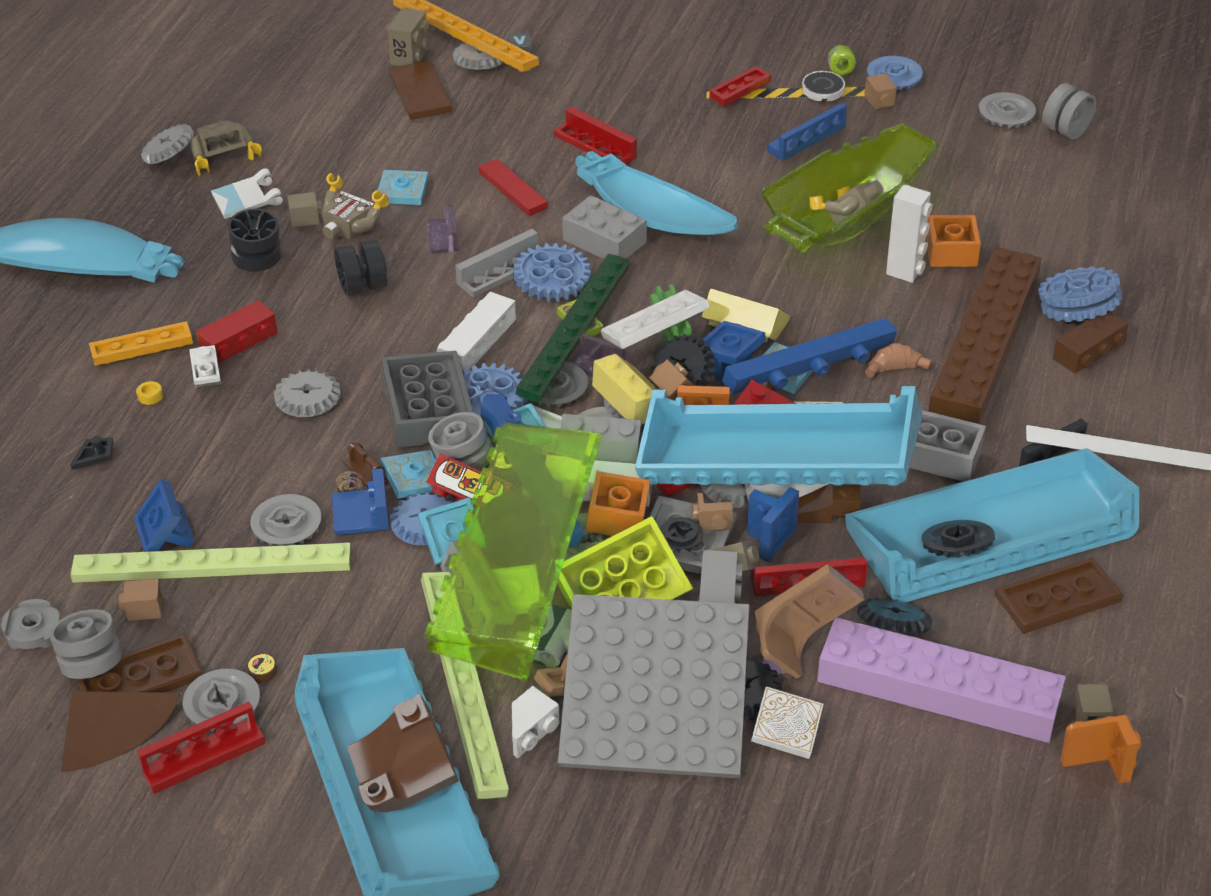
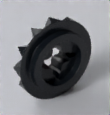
M672 518L665 521L659 528L671 549L675 548L678 553L681 549L690 552L692 547H699L700 541L703 540L701 526L689 518ZM676 531H677L678 534H680L681 536H685V538H684V539H681L680 536H676Z

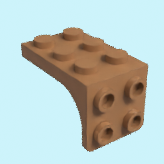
M827 564L754 611L757 622L756 630L761 641L760 651L766 660L777 664L784 673L790 674L796 679L802 677L800 657L808 638L816 630L865 600L863 592Z

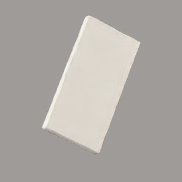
M683 290L602 328L601 333L604 339L624 349L710 307L706 299L688 290Z

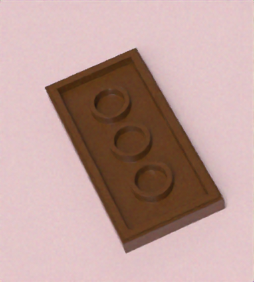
M430 61L389 68L391 80L410 120L452 112L451 103Z
M1093 557L996 588L995 590L996 598L1023 634L1122 602L1123 594Z
M183 633L123 654L115 667L103 674L75 680L80 692L165 693L192 683L199 676L203 675V672L186 634Z

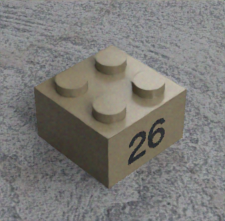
M402 8L389 25L387 35L390 65L403 66L418 63L422 60L425 52L429 50L431 41L428 38L429 21L426 18V11Z

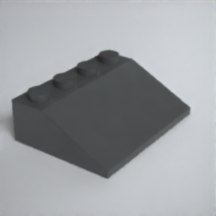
M456 350L381 357V382L396 448L426 444L429 442L430 430L441 419L460 412L473 413Z

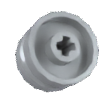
M1068 83L1061 84L1053 91L1045 104L1042 114L1043 126L1055 132L1059 131L1061 135L1071 140L1079 138L1089 127L1094 117L1097 105L1096 97L1083 90L1079 91L1078 88Z
M460 412L449 415L437 422L429 432L428 440L436 455V460L441 453L481 471L490 463L494 456V448L487 434L485 424L481 416L475 413Z
M96 609L79 611L62 618L51 628L49 637L54 652L57 653L56 659L62 675L73 679L91 678L107 672L121 660L123 651L119 639L115 635L116 628L110 613Z

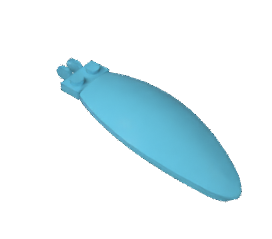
M590 151L585 155L586 157L580 155L575 159L578 167L577 175L591 186L594 185L605 202L647 220V227L667 232L695 235L728 233L738 227L737 218L733 214L684 189L628 167L612 154L601 157L597 153Z
M47 218L0 227V263L77 274L132 275V277L155 283L159 275L176 278L179 268L185 263L181 256L171 253L172 247L152 241L147 243L138 236L121 228L92 220Z

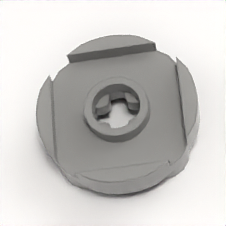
M42 599L26 600L19 603V608L15 609L12 613L11 610L5 613L1 627L4 637L12 649L47 648L52 645L49 633L51 628L61 618L57 608L51 607L50 602ZM33 621L36 622L35 625L29 626V625L31 624V622H33Z

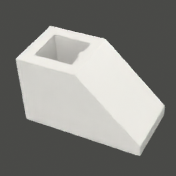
M215 345L189 349L195 387L221 384Z
M534 686L512 702L513 754L517 758L526 751L532 750L541 738L547 733H552L559 724V704Z

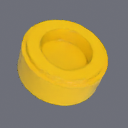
M144 382L136 390L138 401L145 405L158 403L163 398L162 387L157 382Z

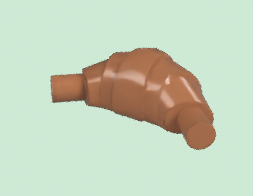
M892 343L877 351V354L869 362V367L865 370V373L868 377H873L877 372L917 368L918 366L930 370L933 361L923 357L922 354L908 345Z

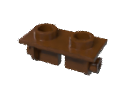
M351 443L348 446L349 457L342 460V462L352 472L357 473L367 487L368 481H373L372 470L383 469L384 483L389 482L386 477L385 468L363 449L360 443Z

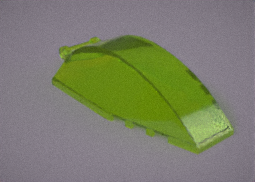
M902 123L880 131L878 137L869 139L868 136L862 137L861 143L853 146L849 142L845 143L843 148L832 153L831 149L825 150L762 189L761 195L774 215L765 224V232L779 236L794 245L795 249L800 253L805 252L812 245H834L855 237L876 222L893 206L894 197L903 185L910 186L938 147V141ZM878 180L884 188V191L879 194L880 197L835 224L829 213L825 212V209L812 210L810 207V197L823 196L824 203L828 200L836 201L838 199L837 190L843 187H850L852 189L855 186ZM782 227H787L802 237L799 238Z

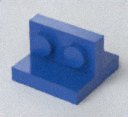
M724 320L702 339L713 352L716 380L722 382L727 366L749 360L753 356L752 353L766 341L765 332Z
M160 479L134 517L144 552L159 551L165 541L185 547H190L194 541L183 504L176 501L171 483Z
M789 487L779 500L756 489L749 495L747 534L760 540L759 558L766 562L771 561L797 530L799 491L792 487Z

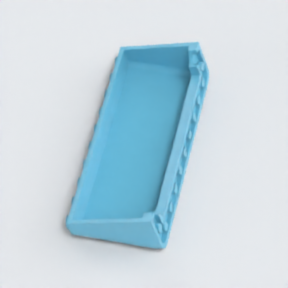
M902 386L901 395L898 398L896 395H890L889 403L684 405L681 397L673 401L666 397V390H653L635 469L640 478L650 480L649 485L888 484L894 486L903 483L907 478L921 424L922 408L916 386Z
M1085 448L845 514L846 529L864 558L866 557L867 563L891 599L898 600L899 602H909L1128 539L1139 528V487L1091 450ZM973 520L992 527L995 532V540L993 545L988 547V550L980 551L977 555L970 554L969 557L960 556L957 558L956 556H951L947 558L945 555L936 556L935 553H929L927 549L923 548L922 534L931 526L942 522Z
M405 648L304 655L295 687L296 707L363 895L470 896L493 888L495 882L499 879V868L497 863L492 860L488 841L482 836L478 817L476 814H473L469 805L468 793L466 790H463L460 781L405 808L391 812L372 811L362 800L358 788L360 784L347 748L349 745L367 736L388 719L394 712V706L418 694H421L432 714L431 704L424 697L422 683L420 680H417L413 661L409 660ZM435 723V725H436V727H437V730H438L439 733L441 734V730H440L439 724H438V723ZM445 745V746H446V749H447V752H448V754H449V757H450L449 748H448L447 745ZM454 767L455 773H456L457 778H458V780H459V772H458V769H457L456 767Z

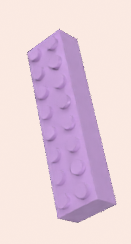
M835 618L819 658L817 682L1049 743L1066 676Z

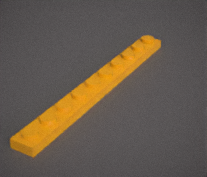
M393 0V5L400 9L409 8L426 11V18L430 25L521 72H527L531 68L539 66V57L426 0Z

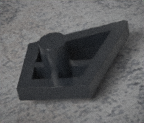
M94 436L86 439L70 463L71 469H78L110 460L114 442L113 437L101 438L100 436Z

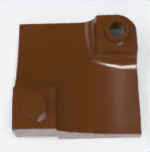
M828 484L799 497L797 522L831 524L832 516H845V514L860 511V484Z
M421 694L394 706V712L379 727L347 747L360 784L358 788L362 800L372 811L391 812L405 808L459 781L429 706Z

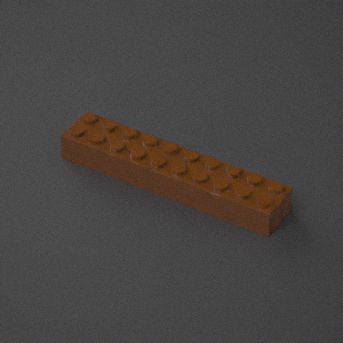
M994 247L930 395L928 412L981 424L1038 282L1042 257Z

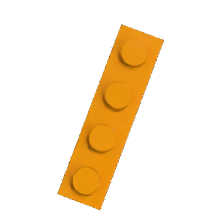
M186 321L89 343L94 365L96 366L149 353H157L171 348L183 347L193 344V340Z

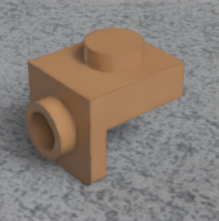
M697 493V503L692 504L693 520H698V524L703 531L732 529V502L704 503L703 493Z
M568 655L565 656L561 667L538 669L535 674V681L548 697L564 696Z

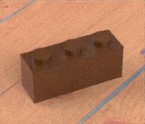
M1107 311L1106 315H1097L1094 319H1088L1056 340L1053 360L1076 374L1082 369L1091 366L1099 358L1105 357L1116 347H1121L1127 339L1126 333L1129 323L1110 311Z

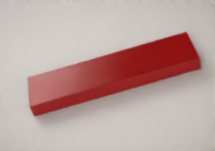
M498 159L478 166L479 174L528 216L548 208L547 200Z

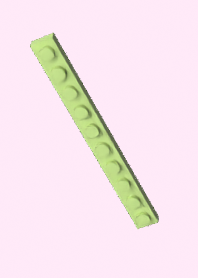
M350 543L74 555L71 578L72 582L76 583L350 570L351 545Z
M450 572L422 573L421 583L477 799L507 797L508 784Z

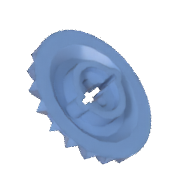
M884 56L873 60L868 65L867 76L887 74L896 89L901 91L902 88L909 89L910 86L914 87L917 83H920L923 71L917 62L909 58Z
M429 491L425 495L417 492L415 497L407 495L405 501L399 500L398 506L393 507L392 514L390 515L391 529L404 542L414 545H427L417 516L418 513L455 501H450L448 496L443 498L436 494L431 495Z

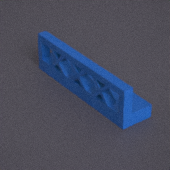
M841 103L779 136V139L768 144L767 152L784 161L840 131L846 125L847 105Z

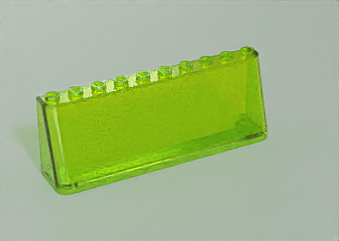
M504 423L503 427L497 426L493 442L497 443L496 447L490 446L486 462L490 463L489 467H483L478 482L482 484L481 489H475L471 504L475 505L474 510L468 509L464 525L468 526L466 532L461 531L458 537L456 547H459L460 551L458 554L453 553L448 569L453 570L451 576L445 575L440 591L445 593L443 599L437 598L432 614L437 615L435 622L429 621L424 638L429 639L428 651L527 681L602 435L588 431Z

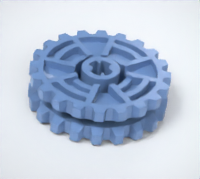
M1092 266L1086 269L1079 267L1076 270H1066L1065 273H1056L1055 277H1049L1046 279V282H1042L1040 284L1041 288L1038 289L1042 301V313L1046 314L1047 318H1054L1056 321L1063 319L1065 322H1071L1072 320L1083 321L1086 318L1094 319L1097 315L1103 316L1107 314V311L1115 310V306H1119L1121 304L1120 300H1122L1118 274L1114 273L1111 269L1106 270L1104 267L1098 269Z

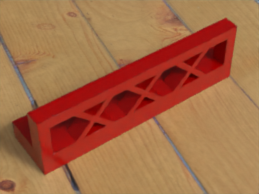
M572 106L565 110L566 123L554 130L555 137L587 153L593 151L601 157L609 154L622 156L623 158L620 161L626 165L637 158L636 138ZM568 130H570V131H572V132H574V133H565V132L568 131ZM586 139L590 140L589 142H583V141H581V140H586ZM596 148H606L608 150H598Z
M865 557L754 567V569L750 570L754 596L782 594L827 564L856 587H865L867 560Z
M248 701L137 750L142 774L153 794H156L266 743L263 733L255 722L253 707ZM246 714L245 720L232 724L236 718ZM218 728L214 734L205 736L209 730ZM189 741L186 746L180 749L177 748L180 743ZM157 753H162L159 756V758L151 762H147L148 757H151Z

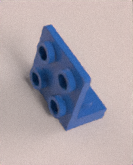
M383 469L372 470L373 481H368V490L332 494L335 535L389 529Z

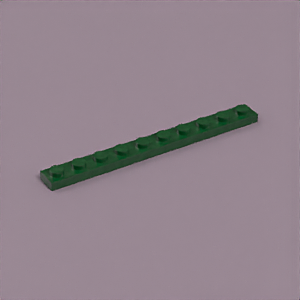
M608 253L518 384L515 395L537 403L541 401L591 326L595 317L598 316L628 271L630 261Z

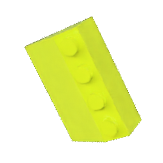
M652 516L553 567V577L571 608L573 594L674 600L693 590Z

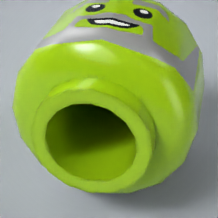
M839 45L832 48L828 53V65L833 73L844 76L851 73L855 68L856 59L851 48Z

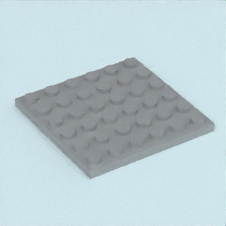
M573 594L558 767L740 778L749 604Z

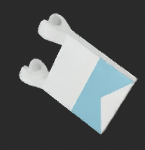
M262 169L253 177L211 191L224 219L232 217L242 210L259 208L268 204L280 205L283 203L281 196L274 198L277 195H281V191L278 188L271 189L264 196L259 185L268 186L272 184L271 177L264 178L270 175L268 169Z

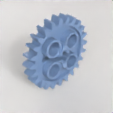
M545 243L543 248L537 244L536 250L527 248V253L521 252V258H516L514 280L516 281V286L521 287V292L529 291V297L536 294L538 295L537 300L546 297L547 302H550L551 298H555L557 302H560V297L569 300L570 294L577 297L578 291L582 292L584 290V286L586 287L591 279V264L588 263L587 257L583 258L582 252L575 253V248L568 250L566 244L561 248L558 247L557 243L553 247Z
M483 363L481 368L472 365L471 371L463 369V376L473 413L481 416L483 422L484 418L480 413L483 396L503 394L512 410L522 407L524 403H527L526 398L515 395L516 388L522 378L520 372L514 373V368L506 370L504 364L496 368L495 363L491 367H487Z

